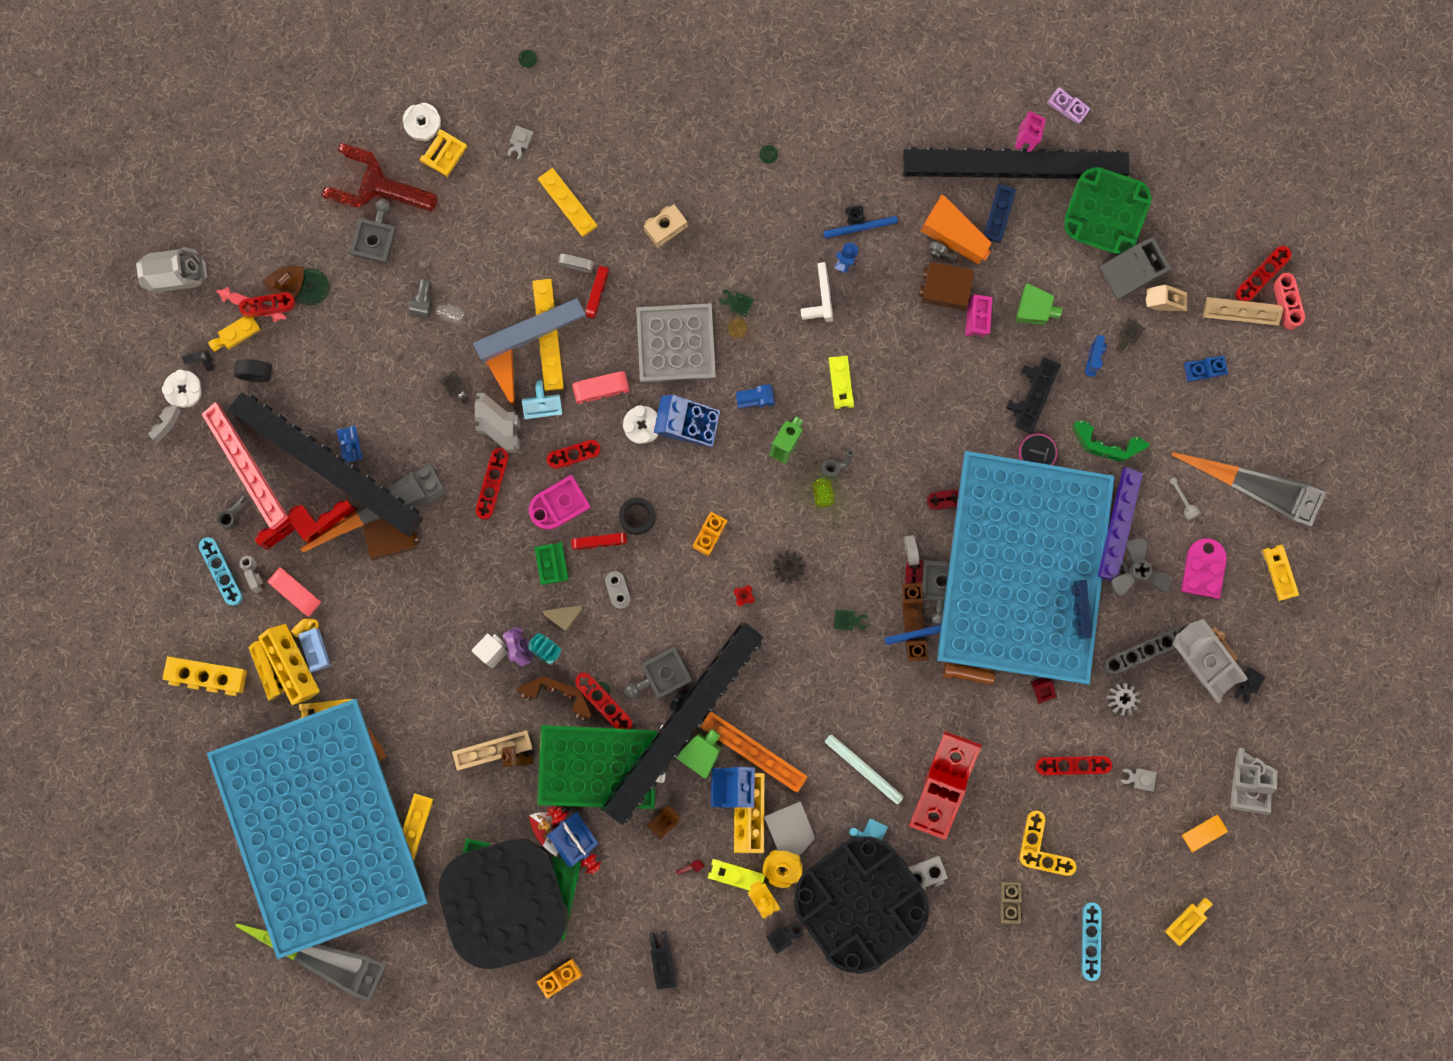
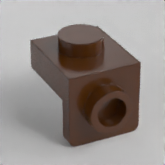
M666 806L647 827L661 840L677 825L681 818L674 809Z

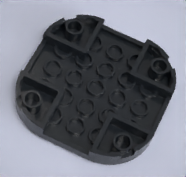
M862 836L845 841L815 865L807 869L800 877L795 890L794 908L801 924L803 923L823 951L825 958L833 966L844 972L862 974L879 968L913 943L922 934L929 919L930 906L925 889L899 853L890 844L876 837Z
M508 839L500 843L466 851L453 859L443 871L439 882L441 907L452 944L460 957L469 964L483 969H496L533 959L551 951L563 937L568 925V908L564 903L555 871V863L543 847L528 839Z

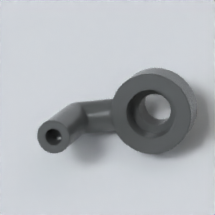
M931 242L928 248L930 255L937 259L944 257L952 262H956L960 255L955 250L952 253L949 252L946 246L938 242Z
M848 450L844 460L840 462L832 459L825 460L820 469L821 475L830 480L837 478L840 469L850 465L854 451Z

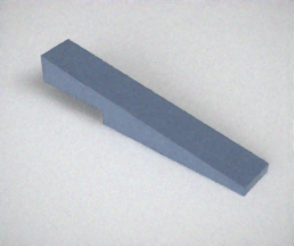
M576 298L478 340L473 345L482 363L515 347L520 348L586 315Z

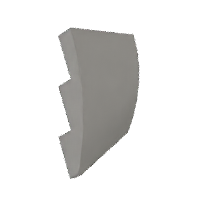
M1239 748L1235 761L1230 809L1269 815L1271 813V794L1277 790V770L1265 765L1260 759L1250 756L1244 752L1245 749ZM1260 793L1267 794L1265 803L1257 800Z
M801 801L764 816L778 851H788L800 856L815 839Z

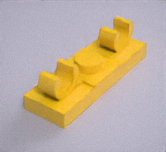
M259 640L253 642L248 648L268 701L284 693L285 690L278 687L280 680L279 678L274 679V668L269 663L268 656Z

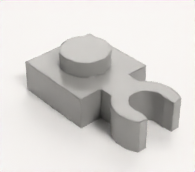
M516 126L509 142L514 146L508 150V157L511 158L512 153L517 152V160L520 161L522 159V149L528 150L534 132Z
M1129 769L1122 770V772L1129 775L1128 780L1121 779V783L1129 784L1134 782L1133 788L1154 792L1157 772L1136 769V773L1133 774Z

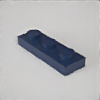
M998 184L984 236L988 240L1001 243L1016 189Z
M1087 579L1077 580L1072 585V595L1075 596L1076 603L1073 610L1074 615L1077 616L1075 632L1079 640L1092 638Z

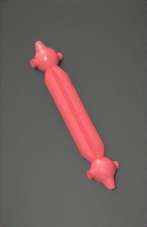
M229 287L216 291L222 298L221 301L225 302V300L229 299L238 306L242 300L249 298L239 293H231ZM256 303V306H257L256 309H257V311H258V310H260V309H259V307H258V303ZM262 304L263 309L271 308L269 305ZM246 305V309L250 310L252 308L250 305ZM283 313L264 315L266 317L272 316L273 322L286 319Z

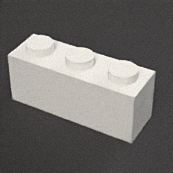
M488 633L471 650L492 669L508 652L505 649L507 645L495 634L490 636Z

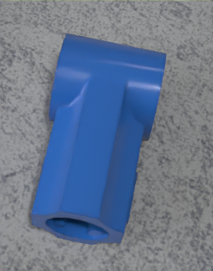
M761 385L755 389L736 392L738 409L754 406L764 407V405L772 406L775 404L772 385Z

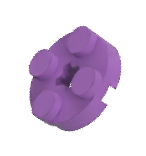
M515 627L503 634L504 641L507 643L509 650L507 655L511 662L515 661L518 665L525 666L531 663L529 660L533 658V653L528 650L527 646L530 642L528 638L524 639L522 636L524 634L523 630Z

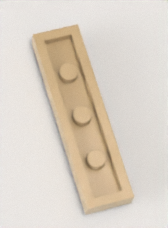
M1207 297L1203 317L1279 326L1283 306Z
M528 730L453 751L452 754L457 771L501 759L502 748L515 746L516 754L533 750Z

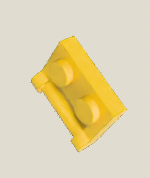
M439 129L436 133L437 137L425 155L420 157L419 161L448 177L467 149V145ZM446 140L447 142L434 161L431 160L442 141Z

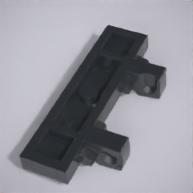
M1043 357L1039 367L1034 366L1031 368L1024 365L1020 374L1027 375L1030 378L1029 382L1032 383L1025 401L1022 400L1021 403H1013L1010 399L1006 406V409L1015 412L1013 416L1018 417L1014 425L1015 428L1029 434L1033 433L1061 364Z

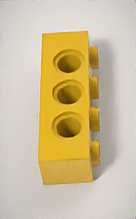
M286 624L269 628L258 637L292 705L307 701L320 692Z
M167 656L163 680H167L168 685L180 687V683H184L190 689L199 690V686L206 687L208 692L218 693L219 689L225 690L226 695L237 696V693L243 694L247 670ZM185 669H189L190 675L184 679L182 673ZM204 672H207L209 674V678L206 682H203L201 680V676ZM226 675L228 681L225 685H221L220 679Z
M755 773L754 808H734V853H764V773Z

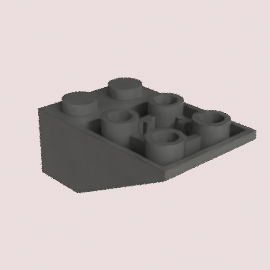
M1154 237L1135 245L1099 267L1117 300L1167 276L1171 271Z

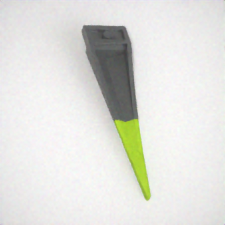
M235 924L236 927L273 948L268 931ZM318 944L287 955L290 959L350 995L369 1003L373 999L387 966L369 957Z

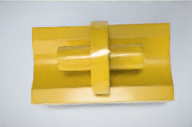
M758 881L750 886L751 891L748 892V895L763 919L768 915H772L774 911L780 910L778 903L765 883L762 884L761 881Z

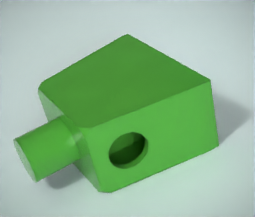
M1026 283L1015 322L1046 325L1049 317L1060 319L1062 308L1052 306L1054 300L1052 294Z
M794 416L791 422L785 421L772 443L769 456L784 464L787 463L801 437L803 420Z
M711 729L706 737L698 733L681 750L677 759L706 779L710 775L711 769L722 749L715 744L721 735L714 729Z

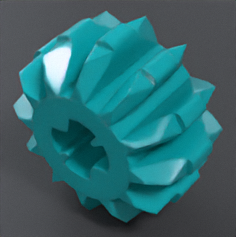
M539 633L532 637L527 646L530 652L547 664H553L561 653V648Z

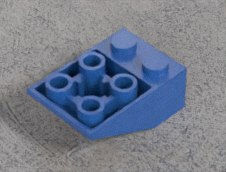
M676 395L661 396L653 433L676 440L713 447L720 410Z

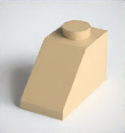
M1168 285L1147 288V307L1161 311H1187V292Z

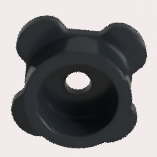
M862 206L846 208L845 213L848 216L847 223L849 225L865 222Z

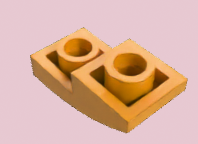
M710 512L692 548L709 557L728 520Z
M1216 815L1184 833L1182 837L1191 852H1194L1227 833L1228 830L1220 817Z
M572 958L537 981V984L548 999L580 978L583 974Z

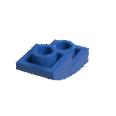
M1225 356L1210 357L1205 360L1184 363L1187 382L1228 374Z

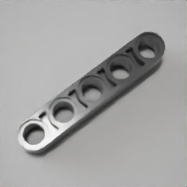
M1182 625L1108 658L1103 664L1104 671L1109 675H1115L1174 649L1173 643L1176 635L1188 625ZM1163 637L1170 641L1169 647L1163 646ZM1145 645H1149L1152 648L1151 655L1145 653ZM1128 653H1132L1135 656L1134 663L1128 662L1126 658ZM1110 661L1117 663L1116 671L1109 668Z

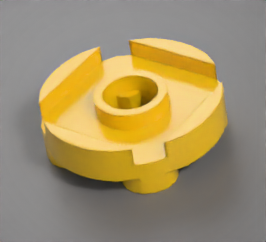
M773 850L764 861L763 875L764 877L766 875L769 883L779 888L791 887V884L797 883L802 876L803 866L800 861L801 858L799 855L788 851ZM779 867H785L787 869H785L784 872H781Z

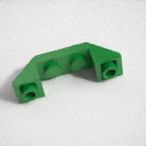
M1079 420V422L1075 421L1072 426V430L1085 452L1121 463L1145 451L1150 444L1145 442L1143 438L1134 437L1128 440L1125 451H1122L1121 447H1108L1098 440L1091 442L1090 439L1094 427L1090 426L1089 422Z

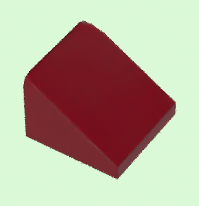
M1040 678L1030 682L1038 704L1056 698L1051 679Z

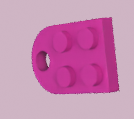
M570 475L537 494L530 502L529 515L537 527L544 530H553L591 509L575 479ZM542 510L545 512L543 520L535 519L537 511Z
M1200 539L1191 545L1187 552L1180 592L1220 599L1227 558L1226 552L1219 542L1213 539ZM1204 544L1212 545L1213 552L1211 554L1204 552Z

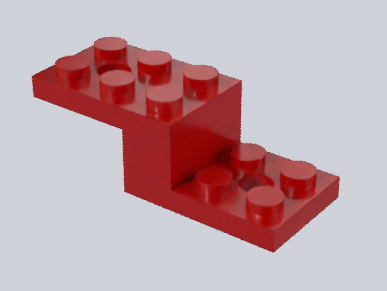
M342 500L334 505L332 511L321 514L317 521L302 504L300 506L296 505L289 510L287 515L289 518L275 530L271 528L261 530L257 534L258 537L254 540L260 547L269 550L296 530L301 538L309 543L354 512L356 508L348 500Z
M944 731L925 778L923 791L910 820L909 827L946 840L965 795L967 782L981 750V744ZM957 752L961 755V758L953 759L951 754ZM936 812L939 814V818L933 819L929 816V813Z

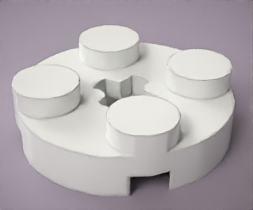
M421 103L412 105L405 111L403 123L407 134L411 138L419 141H428L440 129L441 119L437 110L432 105ZM425 118L426 124L420 126L418 119L422 120Z
M177 370L167 377L162 387L165 399L171 405H176L178 408L195 405L202 395L201 381L189 371ZM186 385L185 389L187 392L179 394V386Z
M636 406L631 409L623 421V429L628 439L636 444H646L654 441L659 435L653 433L657 412L647 406ZM643 420L646 421L645 425L647 428L638 429L639 425L637 423Z

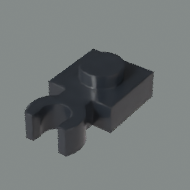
M1247 667L1244 672L1248 679L1238 683L1242 686V689L1236 691L1234 695L1235 698H1238L1243 693L1245 695L1243 703L1245 704L1250 700V692L1256 694L1266 678L1250 667Z
M797 922L792 923L787 931L782 926L766 936L776 954L793 944L791 941L792 937L799 938L803 935L802 931L798 934L793 932V928L798 925Z

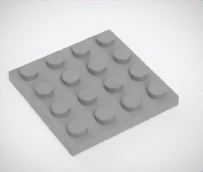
M712 303L636 307L640 383L716 379Z

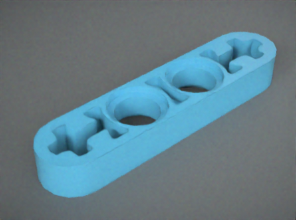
M203 538L199 543L200 552L225 602L231 606L239 605L243 599L242 592L218 543L212 538ZM206 542L213 543L211 550L213 553L218 552V554L211 555L209 550L204 549ZM215 558H220L222 565L217 569L213 568L212 561ZM223 575L230 577L229 584H221L220 579ZM234 585V588H231V590L234 594H238V596L235 597L236 601L229 600L231 594L228 590L224 591V589H228Z
M1093 902L1085 904L1082 910L1081 972L1083 977L1089 981L1097 980L1101 973L1102 912L1100 906ZM1091 906L1097 910V913L1093 914V920H1097V924L1092 922L1086 923V919L1091 920V915L1087 913V909H1090ZM1089 926H1094L1097 929L1094 937H1089L1086 934V929ZM1094 946L1097 952L1094 957L1087 956V947ZM1086 959L1090 961L1097 960V964L1092 963V968L1096 970V974H1093L1092 977L1086 973V970L1090 969V963H1086Z

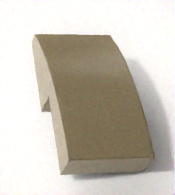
M1001 882V925L1021 924V883Z

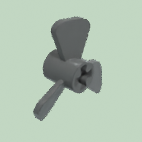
M1145 539L1129 540L1126 544V550L1133 565L1128 567L1127 574L1112 579L1111 586L1117 596H1123L1133 583H1140L1145 579L1161 592L1168 591L1170 587V577L1165 574L1152 572L1151 565L1144 561L1147 549V541ZM1138 568H1141V569H1142V571H1141V572H1142V577H1141V573H1140V572H1138V573L1135 572V569H1138Z

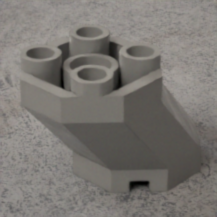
M187 247L178 250L149 253L136 263L139 285L150 292L159 294L165 291L197 287L207 277L206 262L203 258L199 259L197 257L199 253L195 249Z
M477 393L476 397L478 399H475V422H479V426H475L476 432L478 434H486L508 453H515L516 449H520V438H518L517 431L521 429V422L515 412H506L485 393Z

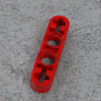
M1279 246L1235 292L1236 300L1249 302L1290 260L1291 250L1286 246ZM1284 251L1286 253L1285 258H1281L1277 263L1275 259ZM1266 264L1273 265V273L1266 272L1264 268ZM1259 277L1262 284L1255 286L1252 283V278ZM1250 287L1252 290L1247 294V297L1242 298V292Z
M495 448L490 456L475 510L476 515L482 520L490 519L494 513L509 460L508 452L503 448ZM500 452L505 456L499 463L500 466L503 465L502 468L492 466V463L497 464L498 459L495 455H498ZM492 470L500 472L498 479L493 480L490 478ZM487 488L495 490V495L492 498L485 497L484 493ZM482 499H484L487 502H492V505H490L489 503L487 505L489 514L485 513L484 516H482V513L479 511L480 509H484L485 502H482Z
M588 672L577 674L575 678L577 688L616 729H631L632 720L630 716ZM581 677L584 679L586 677L589 678L587 682L592 688L588 693L586 692L588 687L585 684L580 685ZM593 691H601L603 693L602 698L594 700L591 696ZM608 704H613L616 707V711L613 714L605 712V707ZM618 714L623 721L628 720L627 727L619 726L620 722L615 718Z
M1105 756L1044 757L1037 760L1035 769L1040 775L1105 774L1112 769V761ZM1091 759H1094V763H1101V759H1103L1104 763H1108V767H1105L1104 771H1102L1101 767H1094L1095 771H1092L1093 764ZM1052 760H1055L1054 767L1056 772H1053V768H1047L1046 772L1039 768L1043 761L1048 765L1053 764ZM1062 760L1067 761L1069 764V769L1066 772L1061 771L1058 767L1059 762ZM1079 761H1087L1089 766L1086 771H1081L1078 768Z

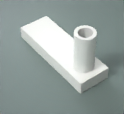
M822 262L818 263L823 306L802 308V320L824 317L826 322L834 321L828 268L826 263Z

